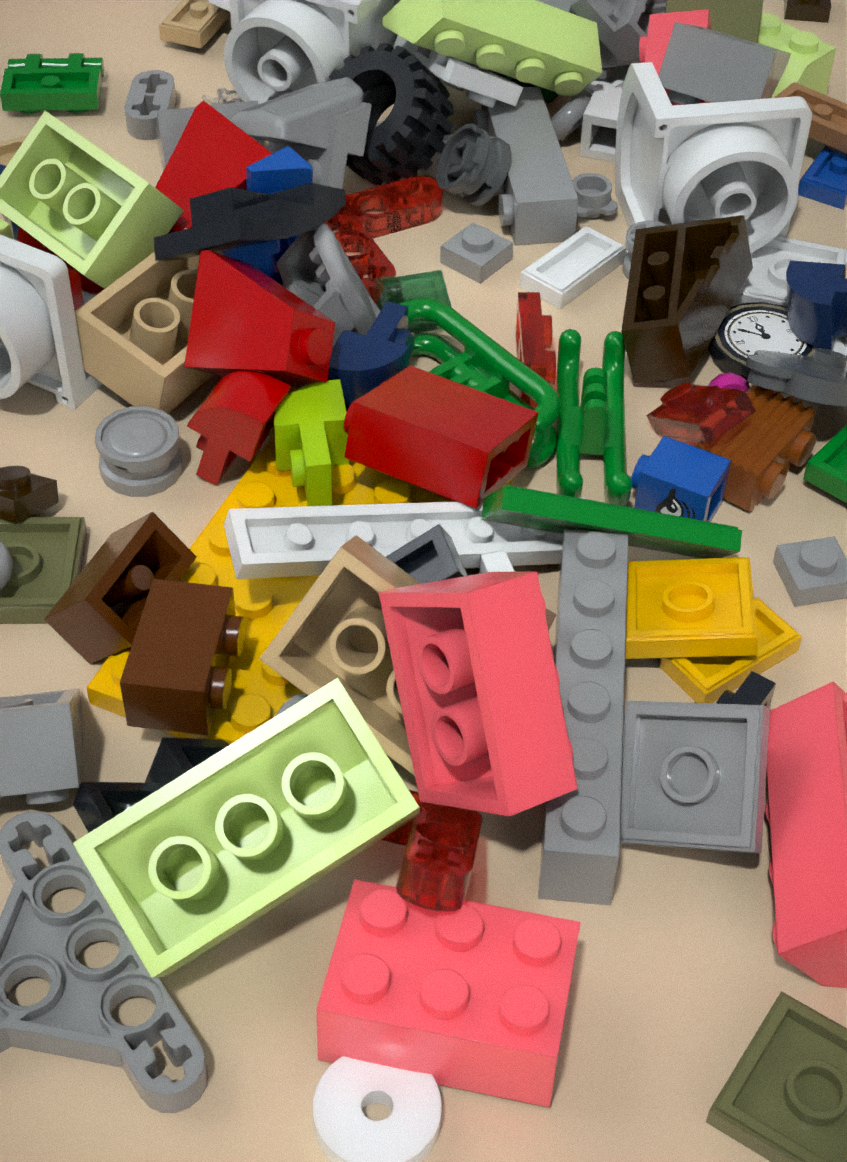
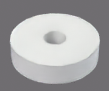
M342 1056L325 1071L316 1087L313 1098L314 1131L320 1148L331 1162H422L433 1149L439 1135L442 1102L438 1085L432 1074L408 1071ZM381 1103L389 1107L392 1113L384 1120L374 1121L367 1118L363 1114V1110L370 1104Z

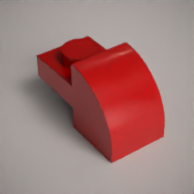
M236 371L224 376L187 424V427L201 434L196 448L203 451V455L196 475L217 486L238 455L251 462L274 429L276 410L288 396L291 386L273 376L256 371Z

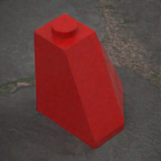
M204 100L195 107L155 187L184 210L168 234L184 230L185 228H192L190 198L230 187L247 190L246 167L272 154Z
M201 250L184 367L221 377L236 371H256L273 376L290 386L327 382L336 322L251 264L210 250Z

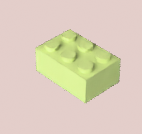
M46 110L0 175V212L104 289L155 252L153 238L168 234L184 211L146 180Z

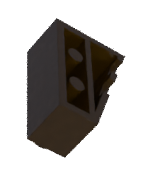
M744 215L636 229L621 330L634 383L666 382L673 379L690 378L753 269Z

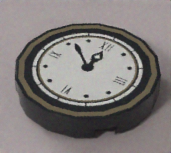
M766 302L741 303L731 307L708 346L713 362L723 372H732L736 375L742 374L746 377L749 376L750 368L746 366L748 355H754L757 350L812 357L814 349L818 348L800 340L792 332L788 322L787 307Z

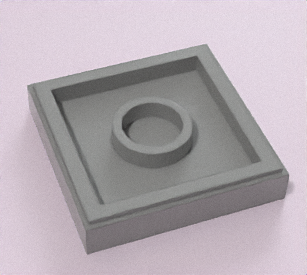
M625 701L619 843L762 854L770 709L764 705Z

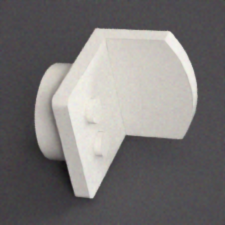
M230 0L232 30L225 42L224 61L228 77L238 98L243 102L258 100V104L312 84L332 81L329 76L336 68L339 71L345 65L343 60L349 55L359 56L361 48L371 45L376 50L380 43H389L393 47L398 35L383 27L382 18L400 0Z
M632 63L627 72L620 99L615 149L616 197L628 227L630 228L631 225L642 221H659L671 225L744 215L750 252L765 246L776 236L786 237L791 217L798 201V182L812 120V112L805 99L801 96L672 106L653 63Z
M0 234V399L12 396L28 382L54 393L57 403L76 410L102 383L84 370L67 266L62 259L55 255ZM82 290L84 304L95 297V295Z

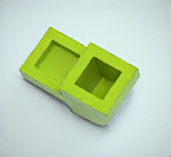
M340 379L315 382L295 390L283 400L275 413L274 430L277 471L290 470L292 486H304L307 506H332L331 466L349 464V459L344 458L348 434L344 431V419L347 411Z

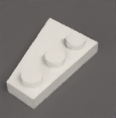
M399 35L393 46L395 48L399 45L408 50L430 72L437 75L442 84L462 92L464 89H467L466 96L485 106L493 108L496 100L516 106L523 87L490 70L482 69L477 65L451 56L440 55L436 51L415 45Z

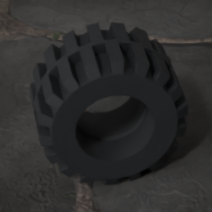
M380 43L376 50L371 45L361 48L359 56L349 55L343 60L345 65L339 71L335 68L329 76L332 80L345 77L351 78L362 88L364 92L363 102L372 104L364 155H347L346 166L363 179H367L375 185L381 186L383 182L389 186L399 185L402 177L409 182L418 177L417 171L424 168L427 171L434 164L431 160L436 152L441 154L446 145L443 142L444 136L451 135L453 124L447 119L454 114L453 104L448 100L450 94L441 83V80L405 48L399 45L393 48L389 43ZM394 104L389 116L376 127L383 112Z

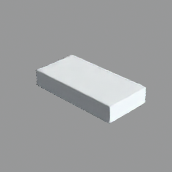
M585 226L521 271L520 287L553 306L562 309L623 264L627 248L615 240Z

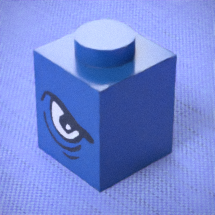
M663 436L650 456L643 454L635 465L631 476L632 488L637 490L634 508L711 522L723 503L731 460Z

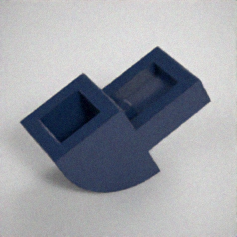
M790 260L786 271L788 322L790 329L805 343L818 348L832 350L837 336L847 337L846 264Z
M387 301L366 335L343 330L334 344L327 380L340 379L346 411L355 399L362 397L409 366L415 335L414 332L408 331V306Z

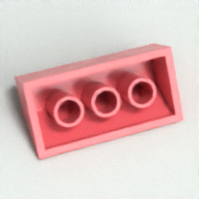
M830 682L770 710L767 753L769 800L766 802L765 811L771 830L772 859L769 862V874L774 885L776 921L773 924L772 933L778 955L822 986L847 988V693L836 683Z

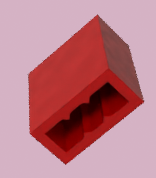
M410 365L352 402L344 419V431L348 434L344 458L477 509L483 504L485 497L503 487L527 466L539 412Z

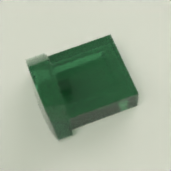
M442 270L399 277L384 276L378 277L375 281V303L380 311L387 301L398 304L417 298L438 300L452 307ZM415 321L408 324V331L414 333L442 329L429 321Z

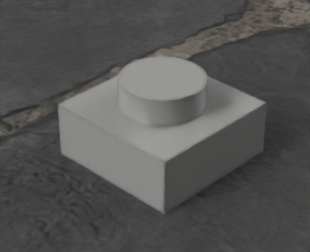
M473 222L440 246L441 264L480 284L510 262L513 257V242Z
M835 536L776 546L773 564L794 607L847 598V558Z

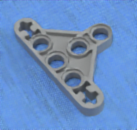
M28 811L16 815L6 822L0 830V855L5 872L13 884L0 916V1053L10 1047H17L121 1067L124 1069L140 1098L150 1108L162 1113H177L190 1108L201 1098L207 1087L208 1072L201 1043L160 979L150 976L62 825L52 815L41 811ZM34 841L38 847H44L49 866L39 872L38 864L31 852L27 849H22L24 844ZM74 887L85 894L82 903L74 910L66 913H56L45 907L48 897L61 888ZM95 941H109L120 948L115 960L101 968H89L83 966L78 961V956L82 949ZM40 977L51 984L46 997L31 1006H18L11 1003L8 999L13 986L23 979ZM133 996L145 997L155 1004L152 1016L144 1023L136 1026H124L112 1018L116 1006L124 999ZM160 1040H162L163 1050L170 1062L175 1067L183 1066L185 1077L177 1082L172 1083L165 1074L160 1076L158 1074L155 1054L151 1047Z

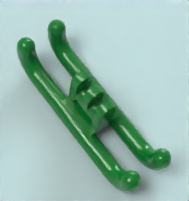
M428 298L410 299L398 303L408 306V324L415 321L433 322L464 345V352H462L451 342L438 335L414 333L415 341L411 357L415 355L431 356L442 364L430 370V373L539 412L533 436L534 442L531 445L526 467L531 469L537 468L553 456L557 445V436L552 424L557 420L561 404L558 393L549 382L447 304ZM510 382L535 401L537 407L534 409L509 389Z
M567 329L560 335L557 359V393L561 409L556 423V492L560 495L581 498L583 478L580 474V454L603 455L605 500L609 504L626 506L630 499L632 480L627 475L624 402L626 348L623 336L619 331H612L606 335L603 346L602 369L597 367L590 368L584 373L581 404L579 406L581 336L576 330Z

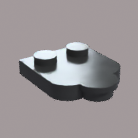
M820 348L814 349L812 357L757 350L754 355H748L746 366L750 368L748 382L762 388L785 392L810 402L847 407L846 355Z

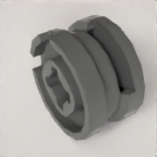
M473 123L463 125L451 136L441 153L436 171L437 185L450 194H459L460 197L473 206L485 204L498 192L507 176L512 154L510 145L499 137L490 139L484 129Z

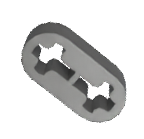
M148 70L139 73L132 80L125 104L127 132L132 137L141 140L157 139V111L175 109L174 77L170 73L160 70Z

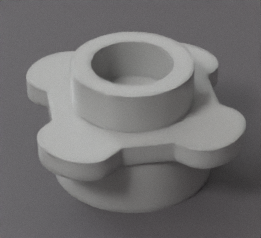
M595 173L578 175L573 179V184L579 198L577 217L595 219L603 214L612 215L617 212L618 203L611 199L612 183L608 178Z

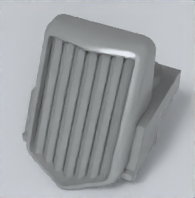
M572 0L570 8L577 16L597 23L602 68L640 63V37L648 35L650 14L664 13L667 0Z
M345 77L312 84L236 113L231 122L252 138L267 141V150L272 154L287 146L291 147L312 166L313 183L342 189L347 155H364L372 104L364 103L362 88L351 78Z
M324 223L299 235L276 263L283 281V287L336 322L332 348L343 330L363 335L367 334L380 310L371 298L330 226Z

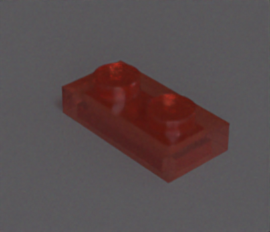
M518 292L515 325L516 357L549 382L550 385H555L556 353L555 351H546L545 349L551 348L552 316L542 315L540 292ZM519 389L520 398L533 408H536V402Z
M686 382L667 391L660 398L662 405L646 416L657 435L711 444L756 412L746 391L719 388L716 385H694L691 382Z

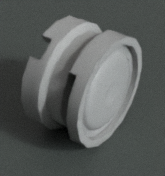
M131 406L113 412L104 418L97 427L95 444L100 454V474L105 485L116 493L130 497L151 496L161 493L174 485L182 474L179 427L174 418L163 410L149 406Z

